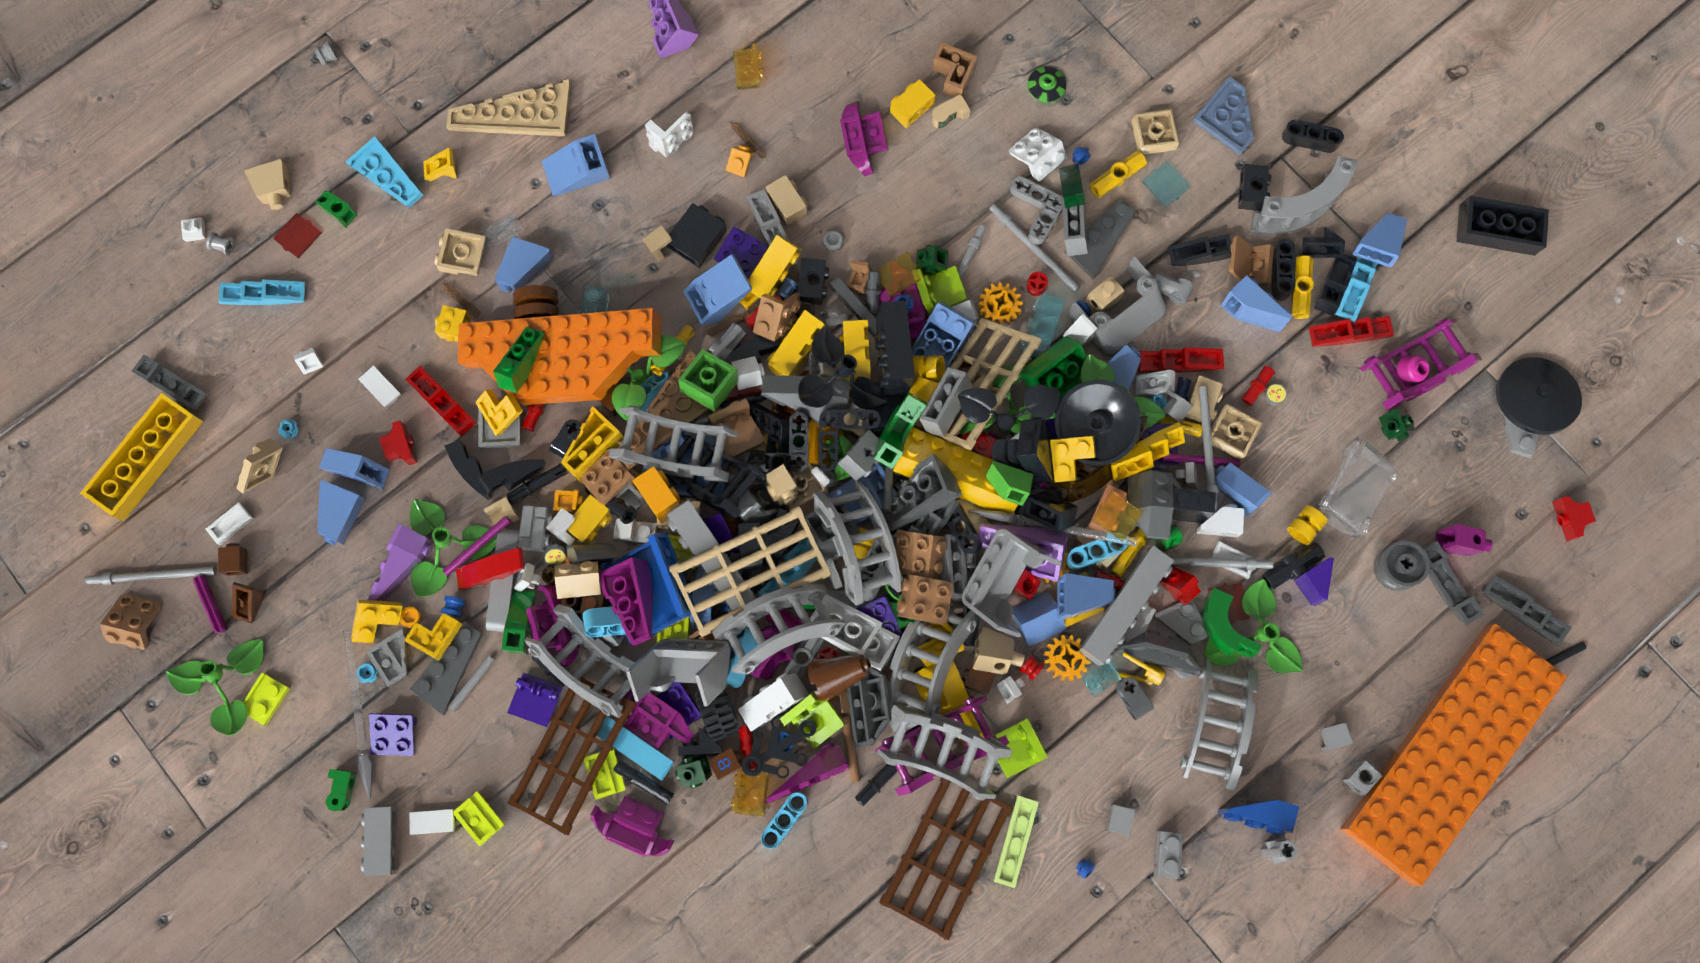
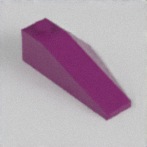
M631 557L600 572L599 577L605 598L610 600L613 606L612 610L619 616L622 622L621 626L631 644L636 646L652 638V578L648 561Z
M830 743L821 747L822 752L814 756L766 798L767 803H772L849 770L839 744L834 746V743Z

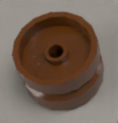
M543 285L524 286L514 290L513 304L516 307L513 311L514 319L558 316L559 309L556 307L559 303L557 290Z

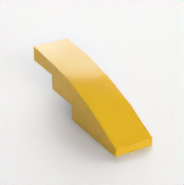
M1179 422L1135 444L1126 456L1111 463L1113 480L1116 482L1154 467L1153 461L1170 455V448L1185 443L1183 426Z

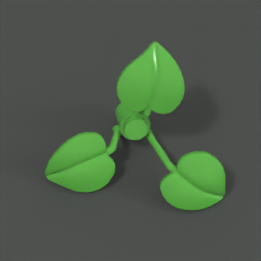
M661 335V355L648 357L646 372L643 369L632 370L631 367L627 369L631 374L632 382L629 385H618L612 393L613 405L623 419L628 421L629 416L620 413L619 408H629V405L642 407L646 402L647 394L640 385L651 376L652 360L656 367L669 366L683 353L686 347L685 342L669 335Z
M1089 354L1082 365L1080 378L1082 383L1091 380L1114 382L1115 373L1107 363ZM1140 396L1133 397L1138 404L1141 415L1145 414L1148 416L1145 429L1151 428L1164 418V411L1154 402Z
M1015 364L1002 366V368L1011 371ZM1020 373L1018 375L1019 378L1017 379V381H1014L1013 384L1018 383L1022 379ZM997 374L992 382L993 387H1001L1007 377ZM1008 390L1006 394L1011 410L1006 413L1014 415L1028 409L1024 405V407L1019 408V412L1016 411L1010 390ZM1030 412L1014 419V425L1009 429L1011 434L1015 435L1020 432L1022 420L1033 419ZM1054 412V414H1053L1050 418H1048V419L1055 418V412ZM993 415L987 422L984 429L988 428L993 424L995 420V417ZM967 420L960 430L961 435L972 432L977 423Z
M414 499L410 509L411 527L413 531L423 536H428L433 531L432 537L436 544L434 565L431 562L424 561L417 564L411 572V583L415 595L418 597L433 595L446 584L447 576L442 571L444 568L438 567L441 548L448 547L451 541H455L458 544H463L462 549L464 552L489 529L476 525L469 526L462 532L463 540H459L454 535L451 536L447 528L442 527L445 522V513L440 506L431 502ZM497 535L470 558L482 559L489 555L496 546Z
M1264 579L1253 583L1244 592L1241 605L1246 615H1255L1256 620L1263 625L1257 628L1255 636L1248 639L1252 641L1259 639L1262 642H1269L1271 649L1266 653V661L1274 672L1284 674L1303 671L1302 660L1295 645L1289 639L1279 637L1280 631L1277 625L1262 619L1270 617L1275 612L1276 600ZM1209 638L1204 651L1205 658L1211 659V663L1218 666L1234 664L1240 657L1238 651H1235L1230 656L1223 653Z
M261 639L251 640L232 649L227 656V662L231 666H225L222 663L217 665L213 660H206L203 663L200 661H189L166 670L167 678L172 687L183 695H192L199 692L202 682L208 681L212 683L225 702V705H220L213 710L210 716V723L217 732L232 736L244 726L248 716L247 707L240 700H235L229 704V700L219 686L218 681L223 676V669L229 671L236 669L242 675L255 672L263 662L264 642Z

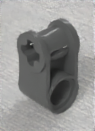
M1125 678L1117 683L1116 691L1134 720L1139 719L1154 709L1151 700L1135 679ZM1127 684H1130V691L1125 692L1124 688Z

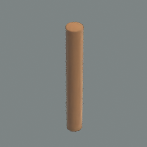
M843 717L842 719L845 722L843 733L852 783L860 782L850 717Z

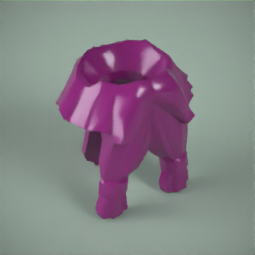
M773 625L760 630L765 640L780 633ZM795 644L765 659L751 672V675L766 681L771 679L780 663L793 660Z

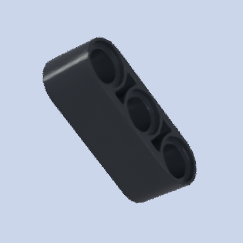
M1291 120L1282 132V140L1289 145L1326 153L1335 152L1344 139V134L1340 129L1301 120Z
M1290 239L1280 240L1273 252L1271 292L1272 296L1279 301L1286 300L1295 289V244ZM1280 248L1285 249L1287 253H1282ZM1280 267L1285 268L1287 272H1282ZM1279 286L1285 287L1287 292L1282 291Z

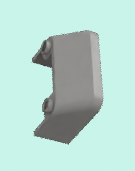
M1136 257L1131 259L1126 271L1137 282V291L1142 296L1139 300L1113 320L1104 312H1096L1088 317L1076 302L1072 305L1068 315L1075 322L1084 314L1097 327L1091 342L1106 357L1116 355L1125 345L1130 344L1158 322L1166 312V305L1157 281Z
M1000 529L994 535L962 593V602L996 630L1020 637L1021 633L1009 625L1013 616V607L1007 602V599L1027 565L1037 568L1041 566L1044 560L1058 566L1062 562L1024 538L1006 529Z
M663 639L658 641L626 671L635 702H639L651 690L663 692L668 690L669 686L674 682L697 683L704 706H709L726 688L731 653L729 643L719 640Z

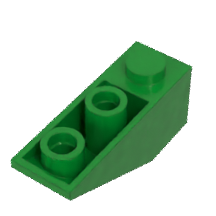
M525 327L493 370L499 388L517 394L528 379L544 338V332Z
M514 590L503 632L502 651L528 655L529 646L524 640L527 637L530 638L531 626L526 609L534 607L536 591L522 590L519 592Z

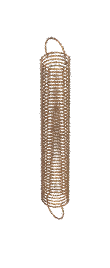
M735 122V126L731 127L733 131L760 158L766 157V155H763L766 152Z
M448 283L441 287L474 317L480 313L476 307H473L468 300H465Z
M750 311L741 313L744 315L729 319L731 321L719 324L722 326L711 328L706 331L716 329L713 331L717 332L708 334L710 336H713L715 334L722 332L723 330H725V328L728 329L730 327L723 326L730 325L733 323L738 324L745 321L746 319L743 318L749 317L746 315H750L751 313H749Z

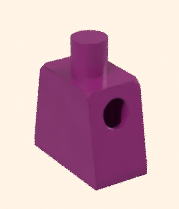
M1456 524L1436 531L1435 542L1438 541L1445 553L1471 556L1484 551L1489 552L1492 549V540L1486 539V532L1481 529Z

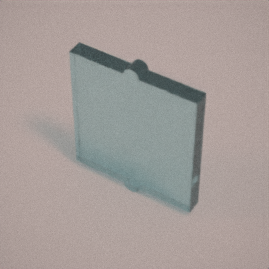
M1168 162L1159 169H1154L1152 174L1142 181L1164 207L1175 199L1178 200L1180 195L1190 188Z

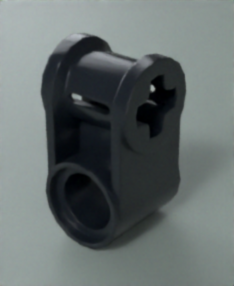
M574 419L566 421L552 441L549 451L563 459L571 443L579 435L582 425ZM571 429H577L576 433H571L570 431Z

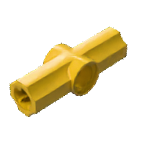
M1136 151L1123 161L1113 164L1110 170L1089 184L1091 192L1100 199L1115 187L1122 186L1128 178L1147 166L1145 156L1141 152ZM1117 172H1118V173H1120L1122 176H1121V177H1118V176H1116L1114 173H1117Z
M1303 255L1295 258V289L1291 293L1290 315L1296 319L1308 318L1310 316L1311 290L1314 287V281L1312 280L1314 259L1310 256ZM1298 285H1303L1306 290L1300 289Z

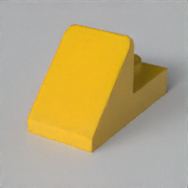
M447 148L423 161L425 180L432 182L443 175L457 178L456 162L452 148Z

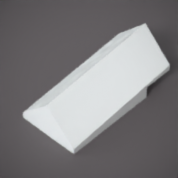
M826 594L821 602L831 619L845 620L846 624L833 638H821L851 655L862 654L870 660L871 667L881 672L888 666L900 636L882 628V622ZM815 610L810 618L812 622L822 620L817 610Z

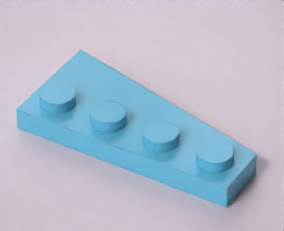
M375 136L345 161L408 208L424 196Z

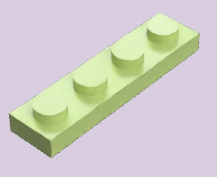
M1017 796L993 882L1012 888L1016 887L1039 802Z

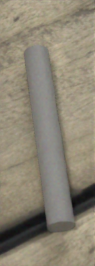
M489 655L485 658L449 704L448 708L454 712L457 710L495 661L494 658Z

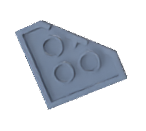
M1229 76L1196 115L1193 122L1240 156L1254 139L1250 126L1249 106H1247L1246 89Z

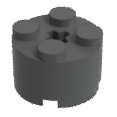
M754 480L738 502L739 506L737 508L742 511L739 514L742 524L760 522V525L770 522L780 510L778 508L780 506L779 502H773L767 488L761 487V482Z

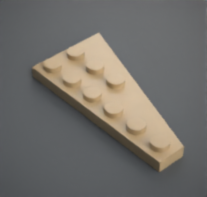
M567 79L563 80V83L555 85L551 83L543 88L535 90L531 88L503 95V98L495 100L491 98L483 103L475 105L471 103L448 109L446 128L448 131L565 136L571 81Z

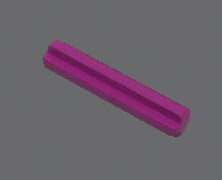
M199 575L193 579V583L212 628L217 634L225 632L227 626L205 576Z

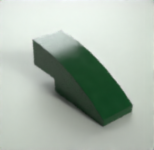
M1079 165L1059 168L1065 208L1085 205Z

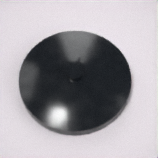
M1528 357L1517 360L1503 371L1496 385V398L1503 414L1514 425L1533 434L1551 435L1559 433L1568 428L1581 411L1582 394L1576 380L1565 368L1548 359Z
M1091 380L1073 387L1060 401L1055 415V431L1058 439L1094 435L1096 457L1076 460L1095 466L1111 464L1126 456L1137 443L1142 426L1140 409L1133 396L1122 386L1107 380Z

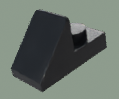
M1324 227V237H1303L1302 256H1310L1311 258H1344L1345 240L1327 227Z
M699 728L700 745H696V742H689V744L683 742V746L678 747V756L680 757L705 754L715 755L723 752V749L701 728Z

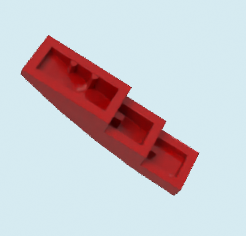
M1390 315L1370 319V317L1357 319L1355 322L1346 319L1308 327L1312 347L1352 344L1394 336Z
M1184 347L1182 350H1139L1141 362L1138 372L1154 373L1170 369L1175 371V373L1224 369L1223 349Z
M421 366L405 379L461 437L476 424L461 406Z
M522 548L501 552L457 569L458 590H467L475 585H485L495 579H504L525 569Z

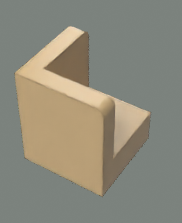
M659 226L643 238L642 241L659 263L665 258L660 250L669 244L672 238L662 226Z
M507 497L484 509L494 525L504 516L511 520L508 525L520 519Z

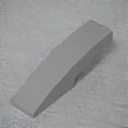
M765 189L746 196L767 245H771L776 235L788 239Z

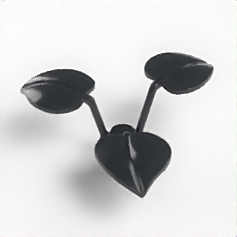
M827 326L822 328L812 341L811 353L820 363L828 361L830 365L836 364V372L825 383L817 375L809 374L804 376L798 385L800 401L814 408L827 405L832 399L833 394L826 386L837 376L848 377L850 375V387L853 388L850 392V398L857 407L868 410L885 404L887 398L872 380L866 377H857L854 381V375L856 374L854 369L857 367L856 359L852 355H844V348L841 342L830 332Z
M1034 385L1028 388L1023 396V403L1028 409L1014 415L1008 413L998 415L992 410L997 404V399L991 391L984 388H971L958 394V399L962 412L969 421L983 423L988 420L990 413L996 418V426L1003 430L1006 440L998 439L994 442L991 450L993 461L1019 469L1022 466L1016 457L1019 439L1010 440L1008 430L1013 427L1015 418L1029 412L1033 419L1042 418L1046 420L1050 418L1058 407L1060 392L1056 388L1045 385Z

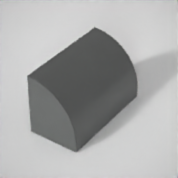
M611 542L568 545L566 547L569 564L598 561V565L611 563L618 558L616 548Z

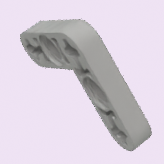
M1016 177L1012 180L1010 192L1014 196L1041 209L1028 235L1030 242L1040 245L1047 239L1063 210V197L1024 177ZM1038 192L1042 195V198L1035 199L1032 193ZM1054 202L1058 203L1056 207L1052 206ZM1049 216L1052 222L1046 223L1041 217ZM1039 228H1042L1041 235L1039 237L1035 236Z

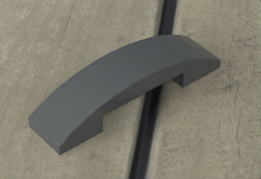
M145 355L141 357L132 369L133 373L194 411L197 410L208 395Z
M1438 541L1424 548L1430 560L1428 576L1442 599L1460 621L1467 625L1485 615L1474 597L1468 596L1446 562L1449 558Z

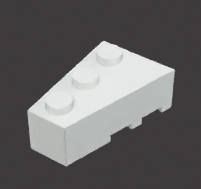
M786 672L776 678V682L772 685L768 684L761 688L757 696L754 697L752 695L742 702L744 705L738 711L752 732L809 694L796 673L788 675Z

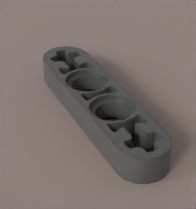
M838 276L834 277L828 282L832 291L858 320H868V332L874 338H877L875 317Z

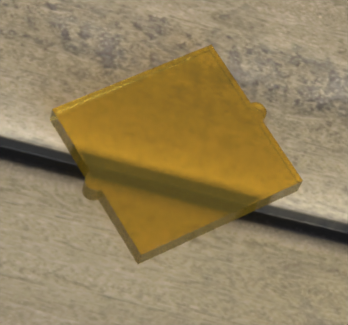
M908 252L877 268V271H881V284L885 286L890 297L921 281L916 270L917 265L913 263Z
M1111 491L1104 503L1100 504V509L1092 520L1124 542L1131 530L1135 529V524L1143 512L1114 491Z

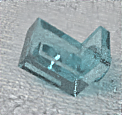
M1111 662L1086 675L1082 680L1092 696H1096L1120 681L1121 677Z

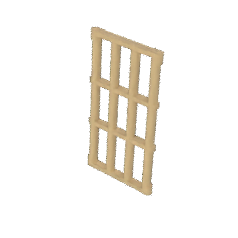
M981 318L976 325L977 328L960 353H957L956 359L950 368L958 370L963 362L971 364L972 366L967 372L970 382L980 368L988 370L989 373L979 386V388L984 389L989 388L997 374L1007 377L995 395L997 404L992 410L996 412L1002 399L1014 381H1017L1019 373L1034 350L1038 349L1042 340L1036 336H1031ZM986 328L995 330L977 359L967 356ZM1002 334L1012 336L995 364L986 363V358ZM1020 339L1029 342L1011 371L1003 369L1002 366ZM963 412L945 437L935 436L972 450L976 444V439L992 414L990 413L987 421L977 423L966 440L956 437L968 420ZM918 418L913 427L926 432Z
M799 506L791 509L789 513L759 527H752V530L717 546L716 544L712 549L689 560L669 566V570L681 590L695 620L699 634L702 637L710 634V631L716 629L731 614L735 617L744 610L743 606L745 603L740 595L741 592L775 577L780 589L789 586L792 589L801 588L802 584H810L821 578L823 580L831 576V571L820 553ZM799 518L803 530L772 545L765 546L761 537L762 534ZM808 537L813 549L775 567L770 556L771 554ZM757 538L761 550L726 565L722 553ZM715 556L718 557L722 566L721 569L683 586L678 575L679 573ZM764 557L766 558L771 569L738 585L735 584L731 573ZM817 557L822 569L784 586L779 574ZM724 576L727 577L731 588L696 605H692L688 593ZM736 596L741 606L740 608L707 624H701L697 613Z

